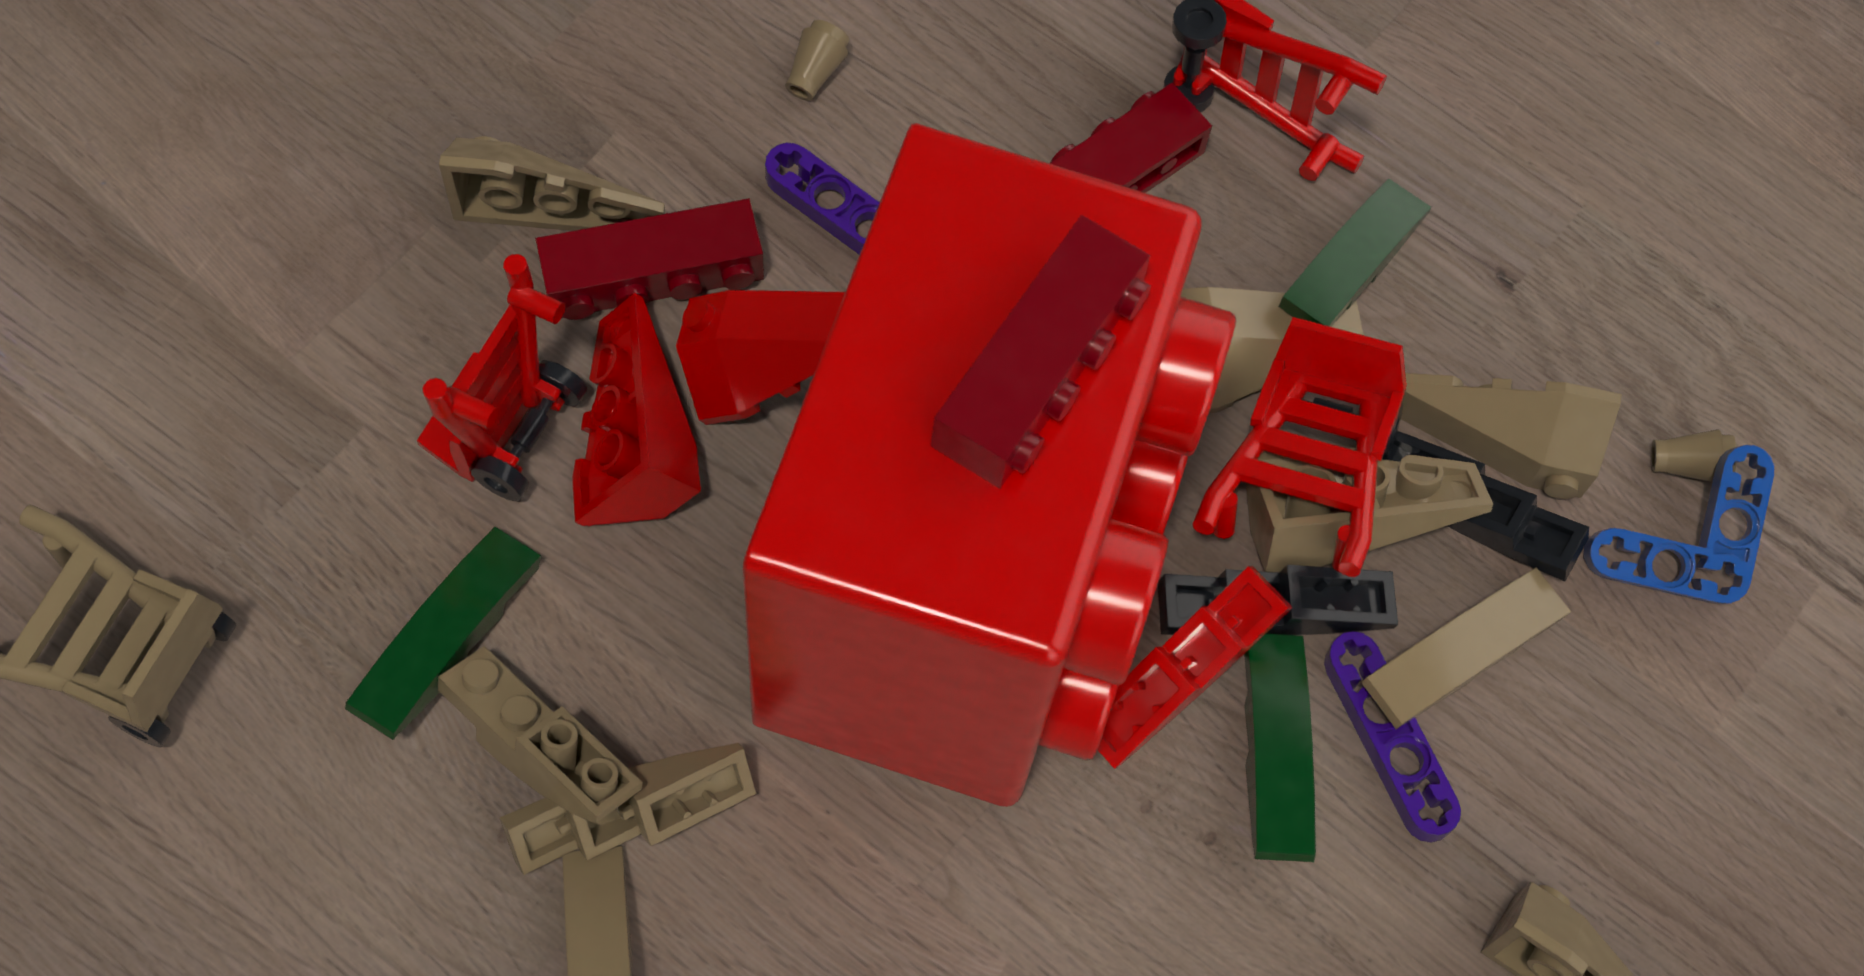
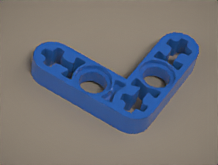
M1742 445L1727 450L1719 458L1714 473L1699 546L1621 528L1603 529L1595 532L1585 544L1584 560L1587 567L1595 575L1602 578L1709 603H1732L1740 600L1747 593L1751 584L1774 479V463L1771 456L1758 446ZM1746 456L1749 457V467L1757 469L1756 478L1745 480L1741 496L1752 495V503L1743 499L1726 500V492H1739L1741 475L1733 472V464L1743 462ZM1728 509L1740 511L1747 521L1745 534L1736 541L1726 538L1719 528L1721 515ZM1614 538L1617 540L1616 548L1618 550L1635 554L1640 553V543L1645 544L1638 564L1628 561L1613 562L1611 569L1607 567V558L1599 555V548L1602 545H1610ZM1663 550L1675 553L1681 563L1679 575L1670 582L1660 580L1652 569L1654 557ZM1695 556H1698L1700 560L1695 567ZM1723 564H1725V574L1734 577L1732 587H1722L1720 594L1717 593V583L1706 579H1693V589L1688 587L1694 576L1695 568L1714 571L1721 570ZM1637 565L1639 576L1633 575V572L1636 569Z

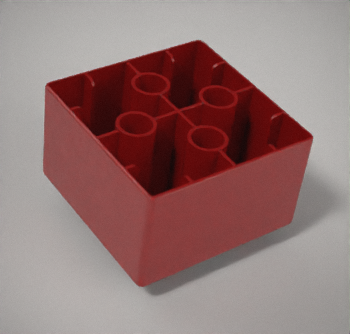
M914 123L909 126L745 554L743 579L751 712L754 726L1005 807L1012 806L1020 800L1038 745L1085 761L1094 758L1104 733L1118 686L1123 684L1128 676L1149 614L1168 549V539L1163 534L1188 456L1195 452L1201 437L1236 325V317L1230 311L1181 297L1202 228L1201 217L1195 209ZM1083 215L1151 255L1144 277V282L1150 284L1151 289L1134 318L1129 320L1121 316L1111 330V333L1116 335V339L1099 368L1093 370L1086 366L1075 382L1081 386L1079 394L1065 417L1060 422L1050 417L1038 435L1044 438V442L1031 466L1024 474L1014 469L999 489L931 447L934 417L1078 218Z

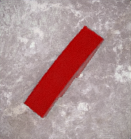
M1248 566L1208 606H1202L1165 644L1155 647L1128 674L1124 683L1118 686L1098 747L1099 753L1114 769L1122 765L1170 723L1293 608L1254 566Z

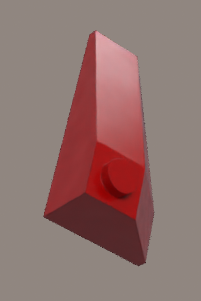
M726 290L690 298L687 308L683 313L676 349L699 421L709 425L746 419L760 412V402L778 393L787 398L801 391L800 382L813 376L845 292Z
M634 293L599 321L589 378L593 383L597 384L596 397L592 410L583 413L581 430L589 433L585 459L575 460L572 476L575 523L582 526L664 519L701 492L697 446L644 298Z

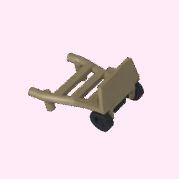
M28 505L20 515V525L44 536L42 539L44 547L63 569L7 655L0 651V678L63 692L65 695L109 715V721L129 735L152 746L162 747L171 733V730L164 724L169 716L167 705L203 647L211 648L215 640L227 641L234 631L236 623L222 612L223 609L218 603L195 591L185 589L141 569L135 573L70 522L34 505ZM95 571L107 583L53 666L35 662ZM130 598L143 608L102 674L96 676L83 673L82 671Z

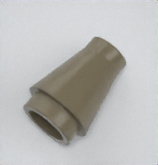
M814 20L810 27L804 28L790 77L785 84L786 89L802 100L812 101L819 88L848 56L846 47L849 43V37L837 26L823 20Z
M1716 429L1666 440H1653L1651 445L1652 472H1665L1713 482L1719 458L1727 450L1736 447L1734 435H1722L1721 431ZM1737 463L1733 464V472L1736 471Z

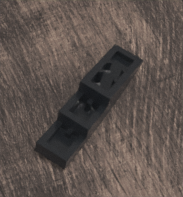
M1397 431L1389 456H1383L1382 459L1401 461L1406 455H1416L1476 464L1493 502L1491 512L1448 525V527L1513 560L1532 568L1537 567L1539 571L1562 581L1567 580L1589 539V526L1537 507V495L1485 476V464Z
M1286 565L1279 573L1258 571L1293 607L1266 634H1335L1351 631L1393 629L1398 625L1394 578L1391 571L1361 570L1357 577H1348L1331 567ZM1225 569L1218 577L1164 574L1157 584L1161 634L1174 635L1202 606H1208L1244 570Z

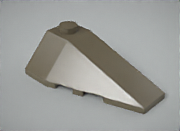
M480 136L474 139L456 137L440 156L439 167L454 220L575 231L666 214L665 203L511 142H502L493 137Z
M1199 287L1182 290L1181 297L1230 311L1236 317L1234 333L1209 413H1217L1231 407L1234 401L1257 391L1261 393L1276 353L1293 316L1279 307L1285 293L1219 287ZM1357 301L1353 303L1349 310H1344L1332 327L1364 335Z
M1406 373L1407 387L1402 402L1401 420L1527 487L1544 490L1547 495L1554 498H1581L1598 477L1621 405L1622 394L1567 382L1546 381L1545 391L1512 389V379L1493 378L1492 384L1470 387L1463 386V382L1456 376Z
M1266 451L1258 458L1259 461L1353 487L1354 476ZM1406 455L1401 461L1385 459L1378 461L1373 533L1368 551L1491 512L1493 502L1476 464L1416 455ZM1246 483L1250 532L1265 572H1280L1286 565L1322 567L1333 562L1337 532L1343 525H1350L1351 512Z
M1532 881L1514 895L1481 950L1482 954L1515 976H1634L1588 920L1570 907L1571 903L1564 894L1547 885L1538 886Z

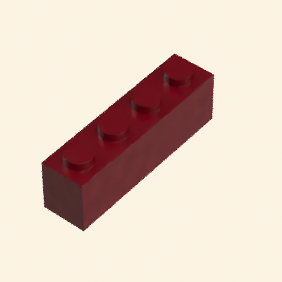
M1170 83L1157 93L1149 91L1143 94L1132 105L1130 111L1116 120L1110 117L1101 122L1094 129L1091 136L1077 146L1069 144L1055 154L1050 164L1146 193L1205 153L1212 124L1173 83Z
M750 198L535 238L546 293L548 296L565 303V311L562 318L569 320L583 319L594 312L616 308L634 293L642 296L646 304L649 301L670 297L679 300L689 299L702 291L723 287L727 289H742L751 285L754 281L764 280L763 251Z
M1081 215L934 417L931 447L999 489L1014 469L1024 474L1035 460L1043 445L1044 438L1038 434L1047 421L1052 417L1060 422L1065 417L1079 394L1081 386L1075 382L1086 366L1093 370L1099 368L1115 342L1116 335L1111 333L1113 327L1121 316L1132 320L1146 300L1151 285L1144 282V277L1151 255Z

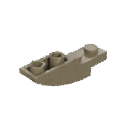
M485 646L438 677V691L476 727V741L516 777L545 798L558 804L559 807L570 811L578 817L597 823L642 789L643 782L563 706L553 712Z

